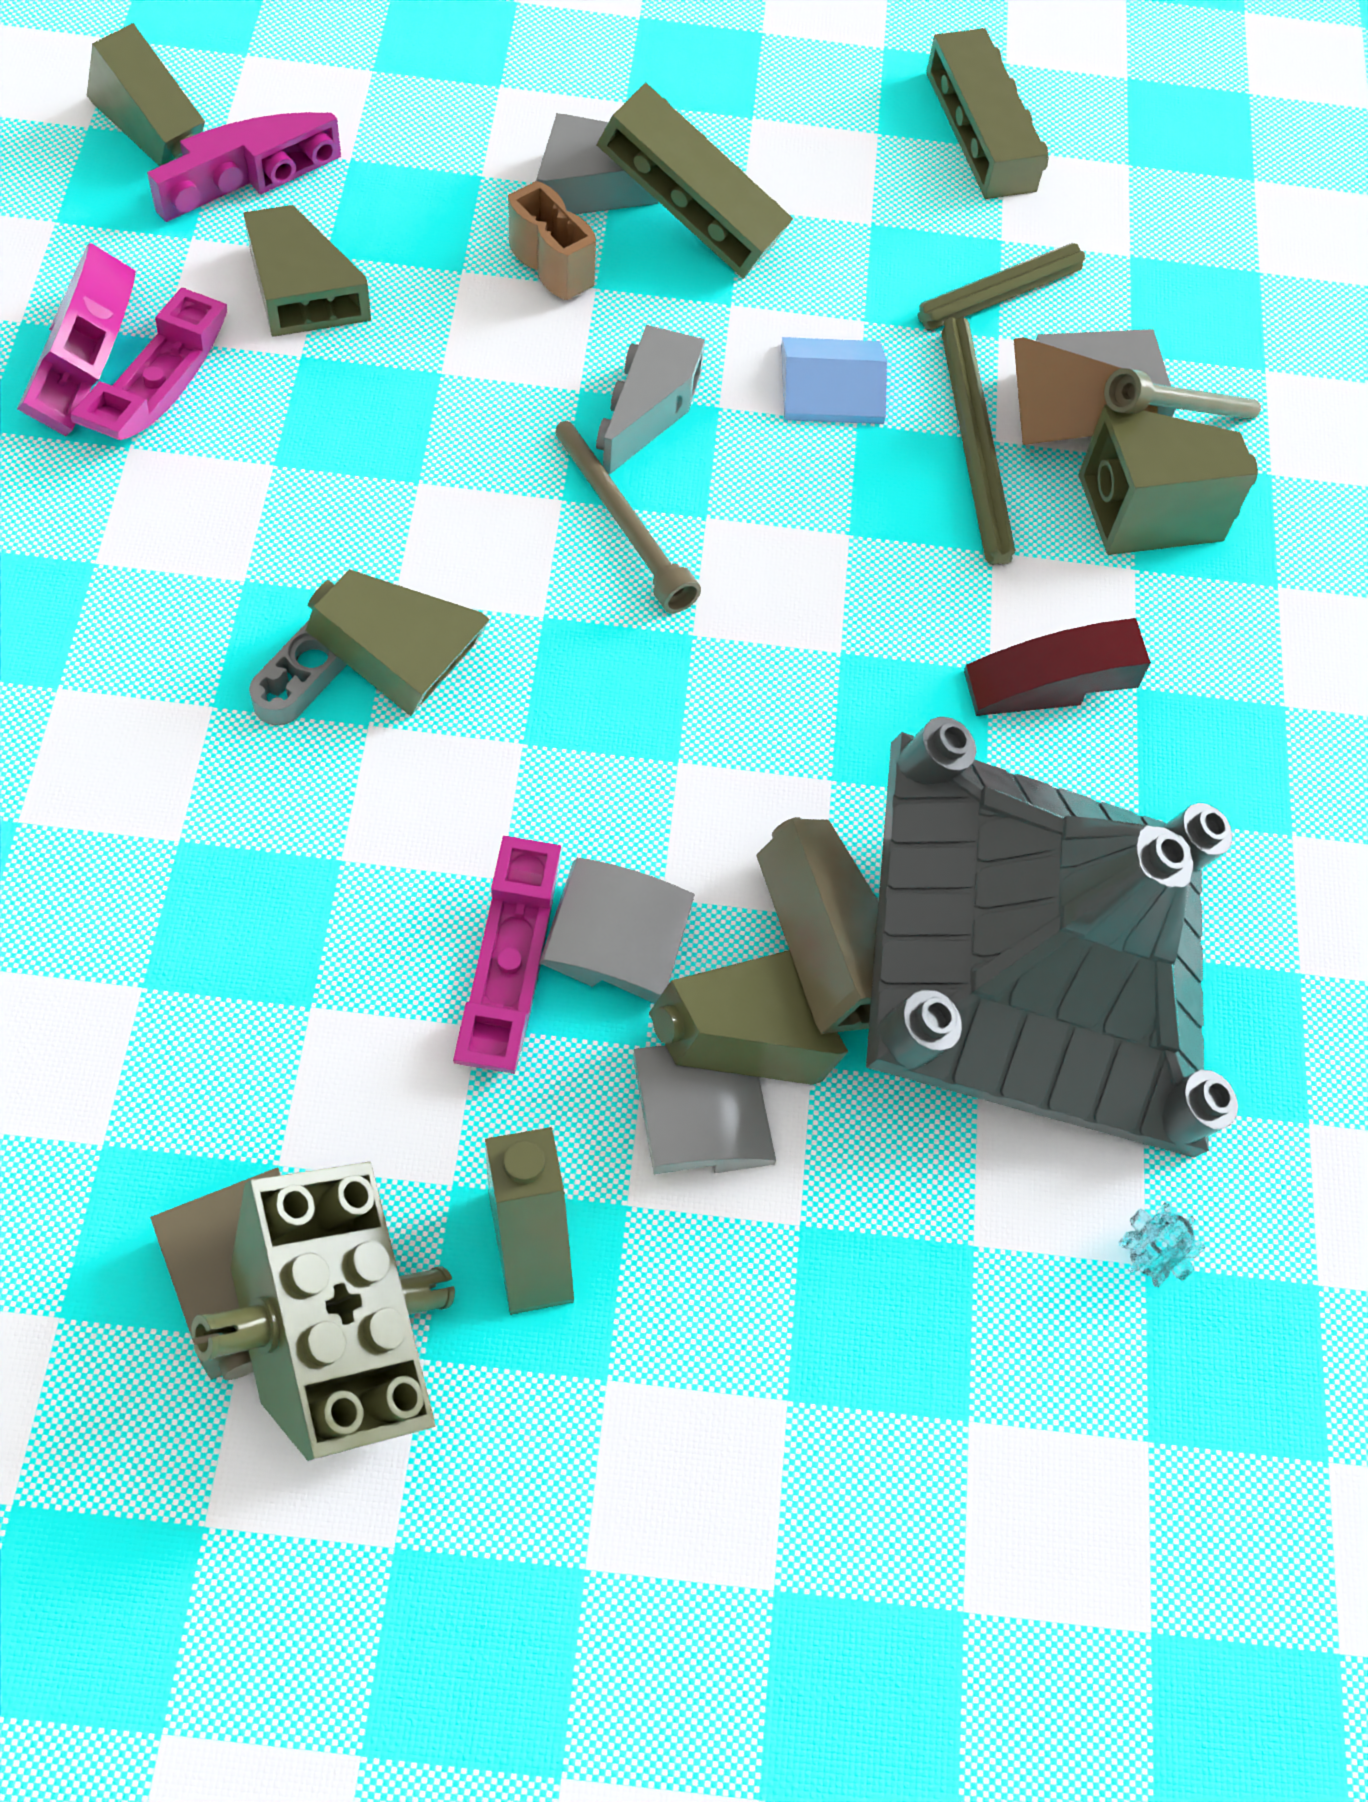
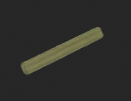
M1069 243L926 300L919 305L918 320L922 322L926 330L931 331L944 326V321L950 317L958 319L969 316L1078 272L1083 268V261L1086 259L1085 252L1080 250L1077 243Z

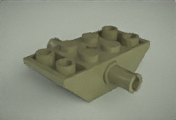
M372 1162L259 1178L246 1182L230 1267L239 1309L214 1314H200L193 1319L191 1327L192 1339L220 1334L209 1338L206 1343L193 1346L198 1358L202 1361L214 1360L215 1357L249 1350L260 1403L307 1461L436 1427L409 1315L434 1309L449 1308L454 1301L455 1287L430 1290L435 1288L438 1283L452 1280L451 1274L443 1266L399 1276Z

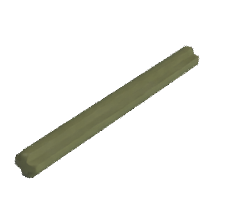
M950 317L944 321V328L941 334L985 560L992 566L997 564L1006 565L1012 562V555L1015 554L1016 549L970 323L964 317L958 319Z

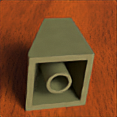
M1104 405L1078 476L1106 554L1114 555L1223 542L1234 520L1239 516L1240 508L1247 494L1257 480L1258 466L1254 455L1249 453L1241 432L1144 410L1136 414L1120 413L1113 411L1108 405Z

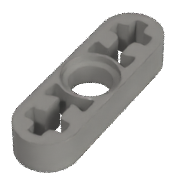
M308 621L257 673L250 683L249 692L254 712L261 721L267 724L285 725L297 719L347 665L305 631ZM308 650H320L328 655V659L324 664L314 668L304 667L297 662L299 656ZM287 673H289L292 677L290 681L288 679ZM286 689L287 699L283 700L282 698L275 697L268 702L267 694L271 693L278 696Z

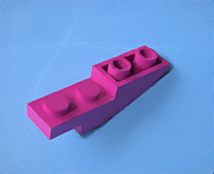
M300 112L255 117L222 125L181 140L180 145L183 156L147 172L155 211L165 222L173 220L248 184H251L262 195L341 158L338 120L330 112Z
M91 242L88 243L49 328L51 330L50 336L17 410L64 436L73 431L76 423L72 422L71 413L87 396L91 387L100 379L129 303L136 270Z

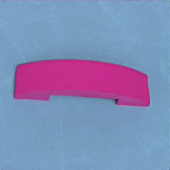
M181 287L156 315V336L113 385L99 381L71 413L72 422L118 440L130 438L152 425L177 401L199 371L221 330L228 313L227 304Z
M502 836L491 886V904L469 1002L465 1003L453 1058L454 1064L515 1074L540 972L541 964L539 961L546 942L562 845Z

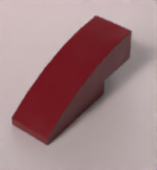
M1129 618L1071 628L1016 644L966 664L964 674L976 716L1080 706L1086 693L1139 688L1151 662L1137 619Z

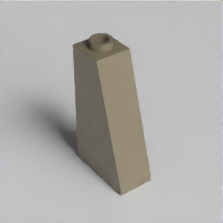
M800 817L788 819L773 830L772 839L756 854L815 1024L821 1034L869 1029L879 901L829 819H802Z

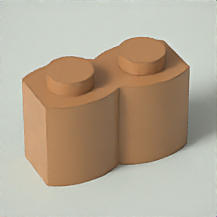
M535 181L509 194V246L517 259L526 266L537 270L538 276L546 289L561 299L569 300L594 287L596 237L587 222L574 213L566 211L565 204L559 194L544 183Z

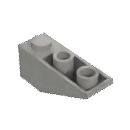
M646 325L639 345L630 344L624 367V373L628 374L625 382L617 380L610 410L614 411L611 419H602L597 435L596 448L604 451L603 467L608 474L614 472L689 412L702 375L705 339Z

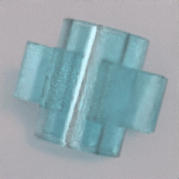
M1167 1202L1162 1204L1153 1218L1147 1211L1142 1208L1138 1209L1129 1219L1134 1230L1126 1232L1118 1243V1246L1129 1249L1132 1261L1128 1268L1130 1274L1140 1271L1144 1275L1152 1277L1153 1285L1157 1288L1168 1279L1170 1271L1182 1282L1195 1271L1189 1259L1196 1258L1205 1249L1204 1243L1195 1240L1192 1226L1196 1219L1193 1216L1184 1218L1177 1213L1171 1212L1170 1204ZM1162 1240L1168 1247L1161 1250L1156 1243Z

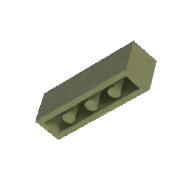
M986 28L934 34L926 74L984 199L1037 192L1042 173L1048 166V148L1046 143L1040 140L1033 126L1032 115L1028 109H1025L1017 93L1015 80L1009 77L1002 63L1001 52L998 47L994 46Z
M646 82L612 115L596 144L743 279L774 246L794 219L778 202L764 192L740 167L725 156L703 133L698 131Z

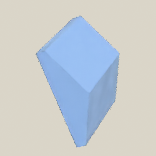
M782 337L781 358L784 420L868 424L885 423L887 359L880 341Z

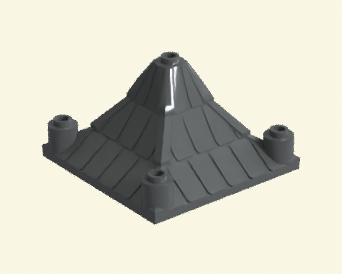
M942 716L933 718L915 736L901 732L891 742L866 1068L1193 1158L1209 1151V1136L1232 1125L1238 1112L1237 1097L1230 1083L1222 1075L1212 1070H1204V1038L1202 1035V1026H1204L1203 991L1201 988V981H1203V948L1201 945L1203 929L1202 903L1200 900V894L1202 893V869L1226 853L1231 847L1233 835L1226 816L1209 804L1196 803L1190 805L1166 823L1148 816H1139L1132 811L1105 802H1097L1090 797L1063 788H1054L1047 783L1020 774L1009 773L1005 769L975 760L977 753L975 740L970 731L953 718Z

